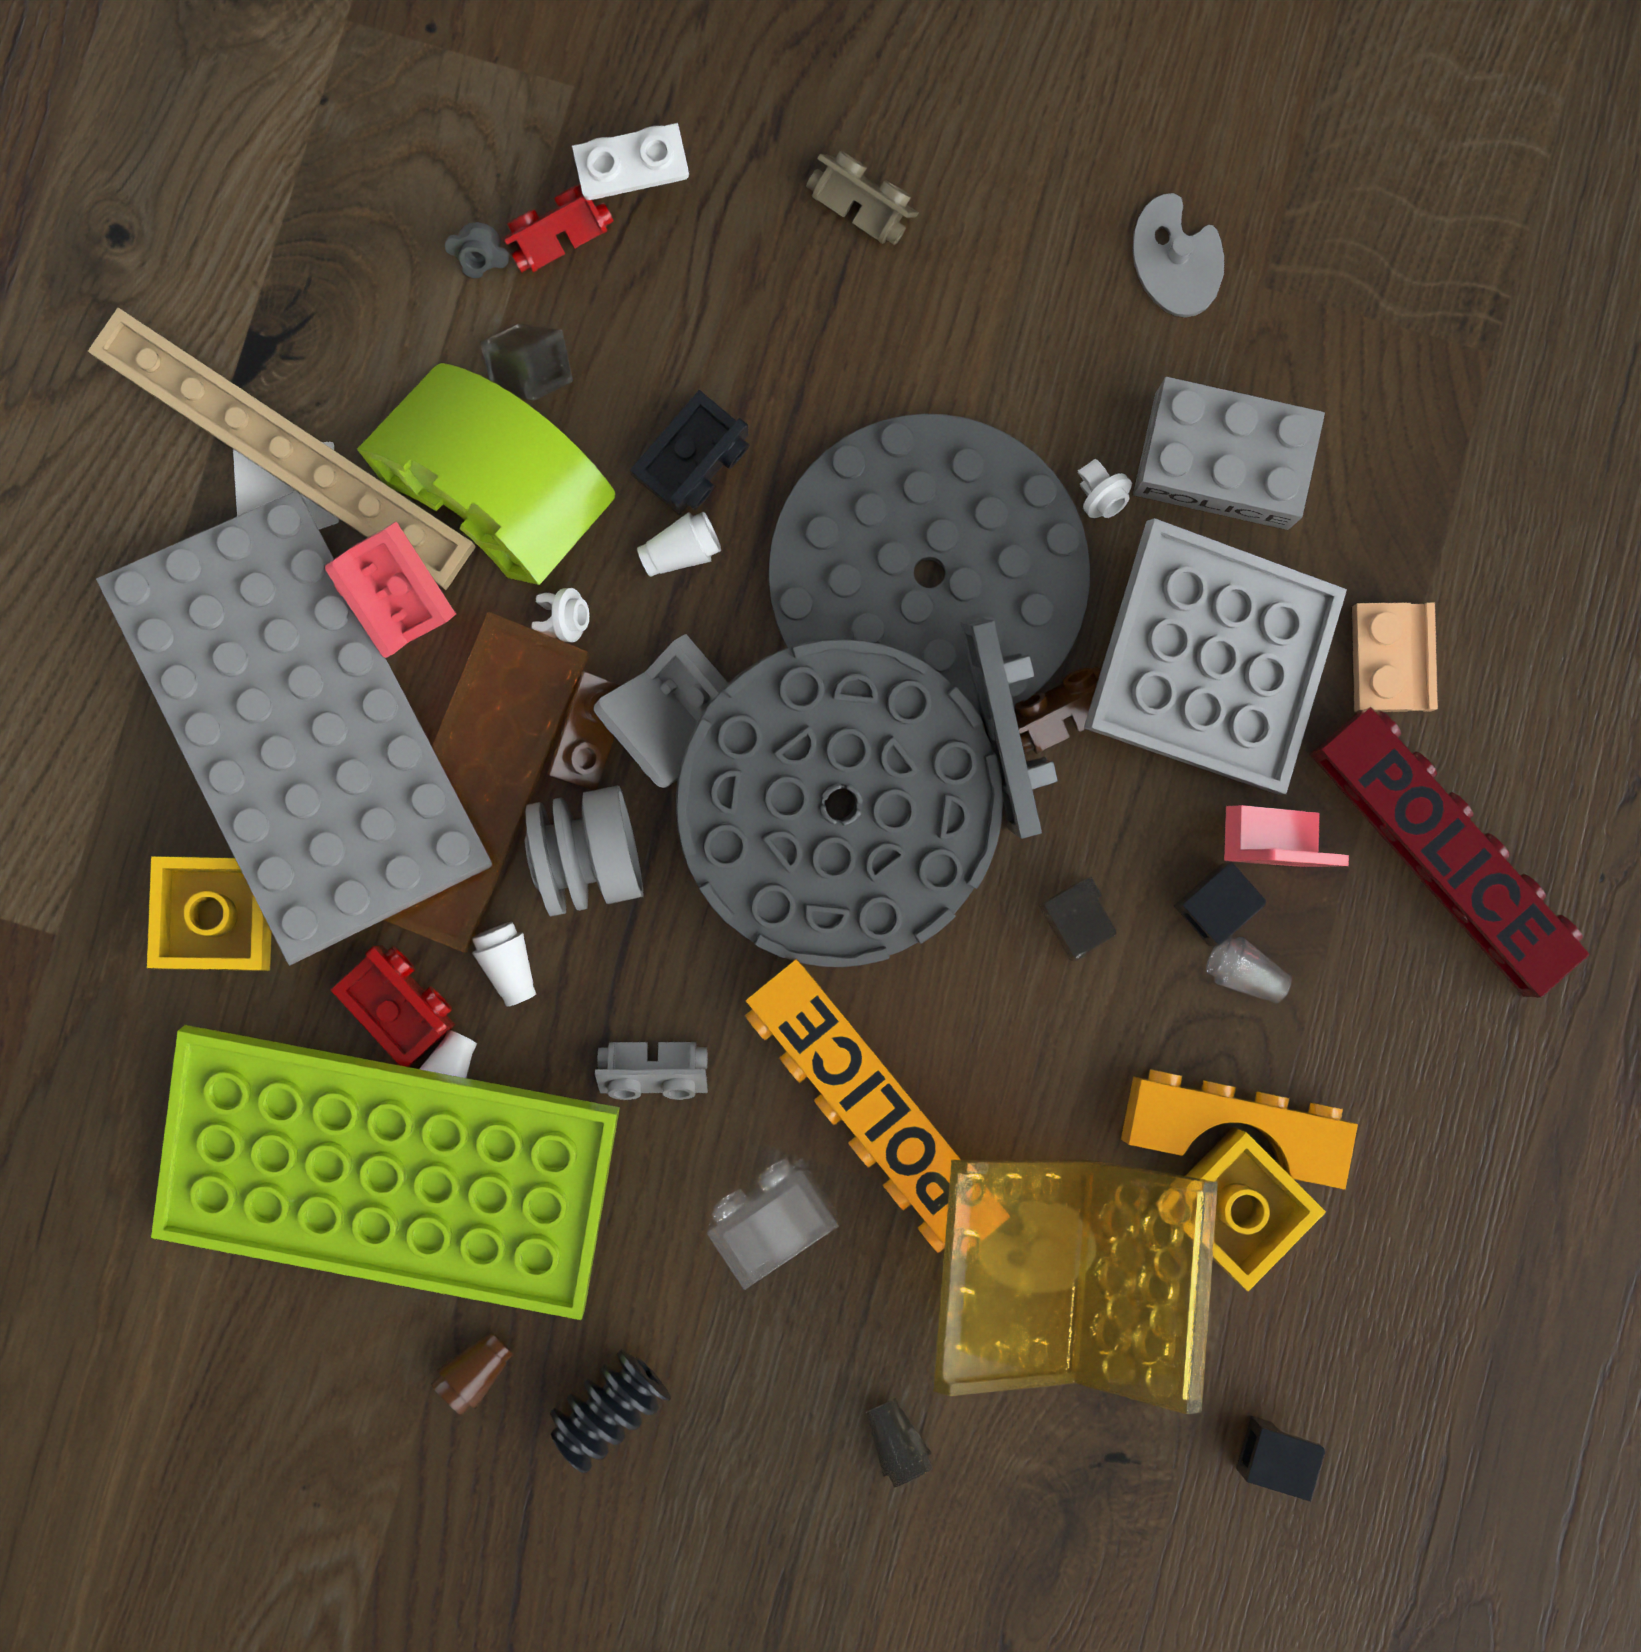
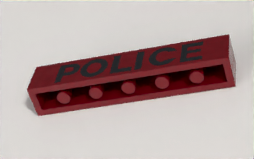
M1371 707L1356 713L1309 755L1523 997L1542 998L1590 955L1579 942L1583 938L1581 932L1569 919L1563 915L1556 916L1543 902L1546 894L1540 885L1526 874L1520 876L1507 861L1510 854L1506 847L1492 834L1486 833L1484 835L1471 821L1474 814L1469 805L1453 792L1448 794L1434 779L1437 776L1434 766L1421 753L1416 751L1411 753L1398 738L1401 735L1399 727L1386 713L1382 711L1376 713Z

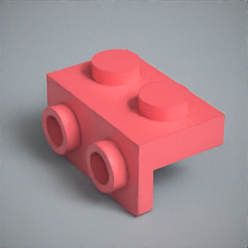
M397 521L352 546L325 565V570L332 579L336 590L343 596L380 654L385 658L395 654L408 642L445 624L456 615Z

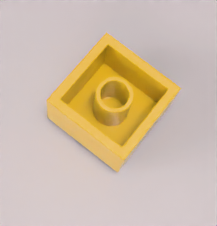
M151 856L147 968L270 971L271 929L235 858Z
M1235 1127L1158 1203L1236 1283L1247 1291L1326 1213L1247 1132Z

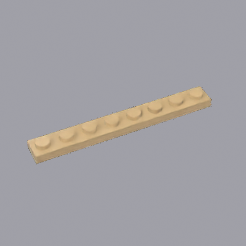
M120 308L116 309L89 348L88 352L95 358L298 491L363 536L368 538L397 521L437 585L447 590L476 546L472 541Z

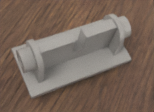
M609 1042L608 1048H598V1069H595V1077L600 1093H608L610 1097L620 1100L636 1099L641 1096V1093H663V1096L677 1100L692 1098L695 1096V1093H708L705 1070L708 1064L707 1047H697V1042H658V1061H648V1042Z

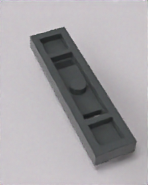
M978 617L960 622L985 732L999 763L1002 779L1003 810L1007 828L1021 839L1041 834L1042 830L1033 789L1055 783L1058 779L1054 762L1047 760L1046 757L1026 761L1009 689V684L1034 677L1030 656L1018 653L1002 657L993 620Z

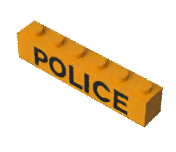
M797 959L745 1000L752 1008L745 1015L746 1019L764 1040L774 1035L786 1052L779 1057L781 1062L799 1083L808 1077L821 1093L814 1099L816 1105L833 1125L842 1119L855 1135L848 1142L851 1148L868 1168L875 1162L880 1165L890 1178L883 1184L884 1188L903 1211L912 1205L925 1222L917 1228L937 1253L946 1247L956 1259L1006 1217V1214Z

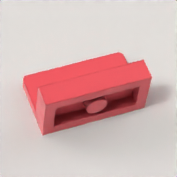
M1243 805L1226 806L1224 861L1298 867L1349 866V855L1318 853L1320 813Z

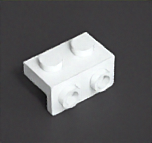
M678 123L666 126H651L638 132L615 137L596 138L587 143L572 146L582 193L586 200H594L681 181L689 177Z

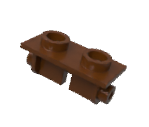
M1100 668L1076 670L1064 678L1063 684L1046 693L1036 692L1025 702L1022 700L1015 704L1016 709L1014 711L1024 754L1032 750L1038 754L1069 738L1070 736L1063 722V719L1071 716L1076 730L1081 732L1085 729V722L1101 673Z
M582 671L550 764L548 775L570 784L573 783L593 791L597 790L615 736L609 732L605 724L596 715L594 705L601 697L620 687V685Z

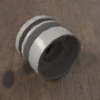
M620 786L584 792L582 798L583 818L576 820L573 819L571 811L562 797L553 799V825L550 824L543 803L538 802L526 805L527 829L525 848L533 883L541 893L549 916L566 914V888H569L576 910L587 909L589 883L597 882L606 904L643 897V883L637 848Z

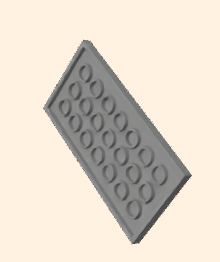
M294 491L96 578L289 966L492 867V862L386 658L380 654L343 596L336 590L332 579L326 572L325 565L334 560L298 491Z

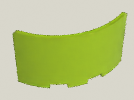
M445 363L436 365L357 448L379 479L393 490L420 501L436 512L444 504L463 518L465 521L459 529L470 537L494 561L507 578L537 585L543 582L615 498L614 489L596 466L548 419L498 384L469 370Z

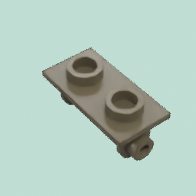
M839 151L836 157L820 154L817 159L826 164L827 168L825 172L816 169L809 178L806 187L813 191L812 198L820 201L842 217H846L854 201L858 202L862 206L852 223L877 239L880 243L884 244L888 241L896 245L906 229L904 225L899 223L902 216L906 218L916 217L919 213L907 205L911 196L886 180L879 187L863 176L867 167L845 152Z

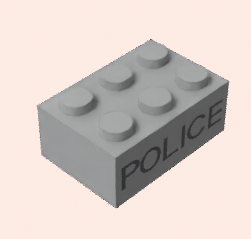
M1165 377L1155 393L1133 495L1289 530L1303 517L1325 412Z

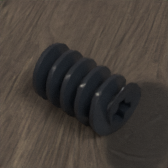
M622 1349L617 1353L623 1368L620 1372L615 1371L606 1364L600 1368L606 1382L603 1387L590 1379L584 1381V1386L589 1396L587 1401H583L572 1393L567 1396V1401L572 1410L571 1415L567 1416L556 1408L550 1411L556 1427L551 1432L552 1440L563 1457L581 1473L590 1471L592 1467L590 1457L602 1460L607 1456L609 1452L607 1442L613 1445H619L625 1439L623 1426L629 1430H636L640 1427L642 1423L640 1412L646 1415H653L657 1412L659 1407L656 1396L667 1401L671 1399L668 1390L658 1376L640 1358H635Z

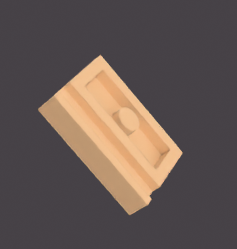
M1435 602L1425 604L1357 603L1352 606L1354 712H1360L1369 707L1375 712H1432L1437 710Z

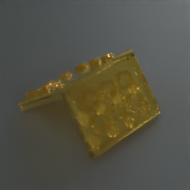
M951 1160L933 1391L947 1396L1076 1383L1183 1414L1202 1413L1218 1182L1094 1160Z

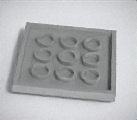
M1155 518L1146 521L1084 728L1274 794H1286L1347 589Z

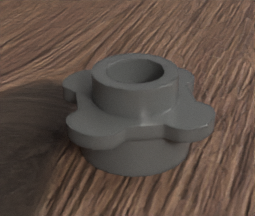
M469 223L461 228L458 236L450 235L445 242L446 252L459 260L463 266L462 272L471 278H480L483 276V272L493 267L504 268L509 261L508 251L500 248L501 239L494 228L484 223Z

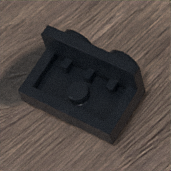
M698 390L630 469V473L679 516L688 506L696 510L714 489L715 485L710 480L723 465L731 469L749 448L750 444L745 441L748 437V424L741 418H738L736 421L701 390Z

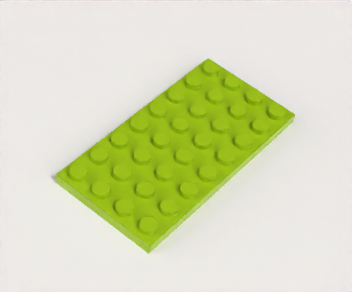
M184 1025L177 1031L151 1238L582 1320L588 1295L620 1107Z

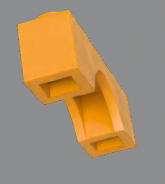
M1150 1069L1148 1079L1133 1076L1121 1140L1128 1145L1183 1156L1200 1134L1214 1126L1224 1123L1249 1124L1267 1139L1275 1153L1277 1163L1293 1179L1346 1190L1358 1124L1342 1120L1343 1109L1310 1102L1308 1112L1289 1109V1098L1258 1091L1256 1092L1255 1101L1234 1097L1236 1087L1203 1080L1202 1089L1197 1090L1181 1086L1182 1076L1152 1069Z

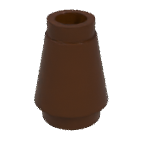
M491 1331L484 1339H480L437 1370L440 1375L431 1385L450 1407L458 1414L463 1415L470 1407L477 1408L506 1366V1362L514 1354Z

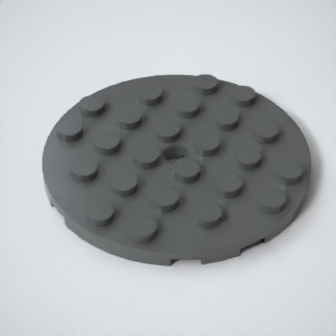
M915 414L882 420L861 428L834 444L810 465L794 486L779 515L769 557V585L776 624L787 648L816 640L851 639L878 643L901 650L924 661L944 676L952 685L956 686L972 704L983 721L960 622L978 617L993 620L1002 657L1018 653L1030 656L1034 677L1009 684L1013 706L1016 709V703L1022 700L1025 702L1049 681L1071 650L1081 628L1087 608L1090 588V561L1083 525L1076 507L1063 484L1038 455L1020 441L985 423L945 414ZM931 560L943 567L944 580L937 587L925 588L917 583L914 577V568L920 561Z
M851 639L816 640L785 648L755 662L731 680L708 705L696 723L680 764L675 804L677 829L688 868L699 889L721 918L741 935L768 952L792 961L797 959L803 964L823 967L866 965L889 959L890 955L903 951L918 942L922 944L956 917L954 915L955 912L967 900L973 889L979 887L990 866L997 846L1003 809L1002 779L997 755L993 753L990 740L982 725L983 721L962 692L924 661L886 645ZM845 788L854 797L853 810L844 818L836 819L830 817L826 811L825 800L833 791Z

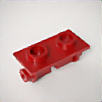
M579 183L553 198L558 206L540 217L536 210L532 209L508 222L507 226L511 233L501 239L506 245L513 241L517 243L519 249L511 253V256L520 272L522 273L530 268L534 273L542 266L565 254L556 237L557 234L565 231L575 249L598 235L606 233L607 229L605 226L611 224L614 220L605 203L603 202L595 207L592 200L584 198L581 184Z

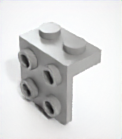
M684 634L674 640L644 673L601 697L594 705V712L605 724L609 732L617 738L640 765L643 772L657 786L666 788L678 779L681 760L696 723L711 701L728 682L687 634Z

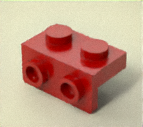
M383 945L372 946L365 953L367 957L331 989V992L399 1066L411 1067L448 1030H451L456 1025L447 1016L452 1011V1008L433 987L429 986L424 991L412 978L411 974L416 969L400 950L394 946L389 950Z

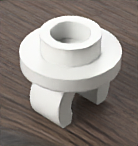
M1094 459L1078 470V474L1084 480L1080 483V487L1088 496L1083 509L1089 517L1098 518L1104 516L1109 518L1119 513L1129 501L1128 493L1132 482L1125 474L1119 473L1110 477L1097 459Z
M563 588L556 595L542 593L536 597V603L546 610H552V616L544 622H532V629L545 638L558 637L562 642H576L589 623V608L579 592L573 588Z

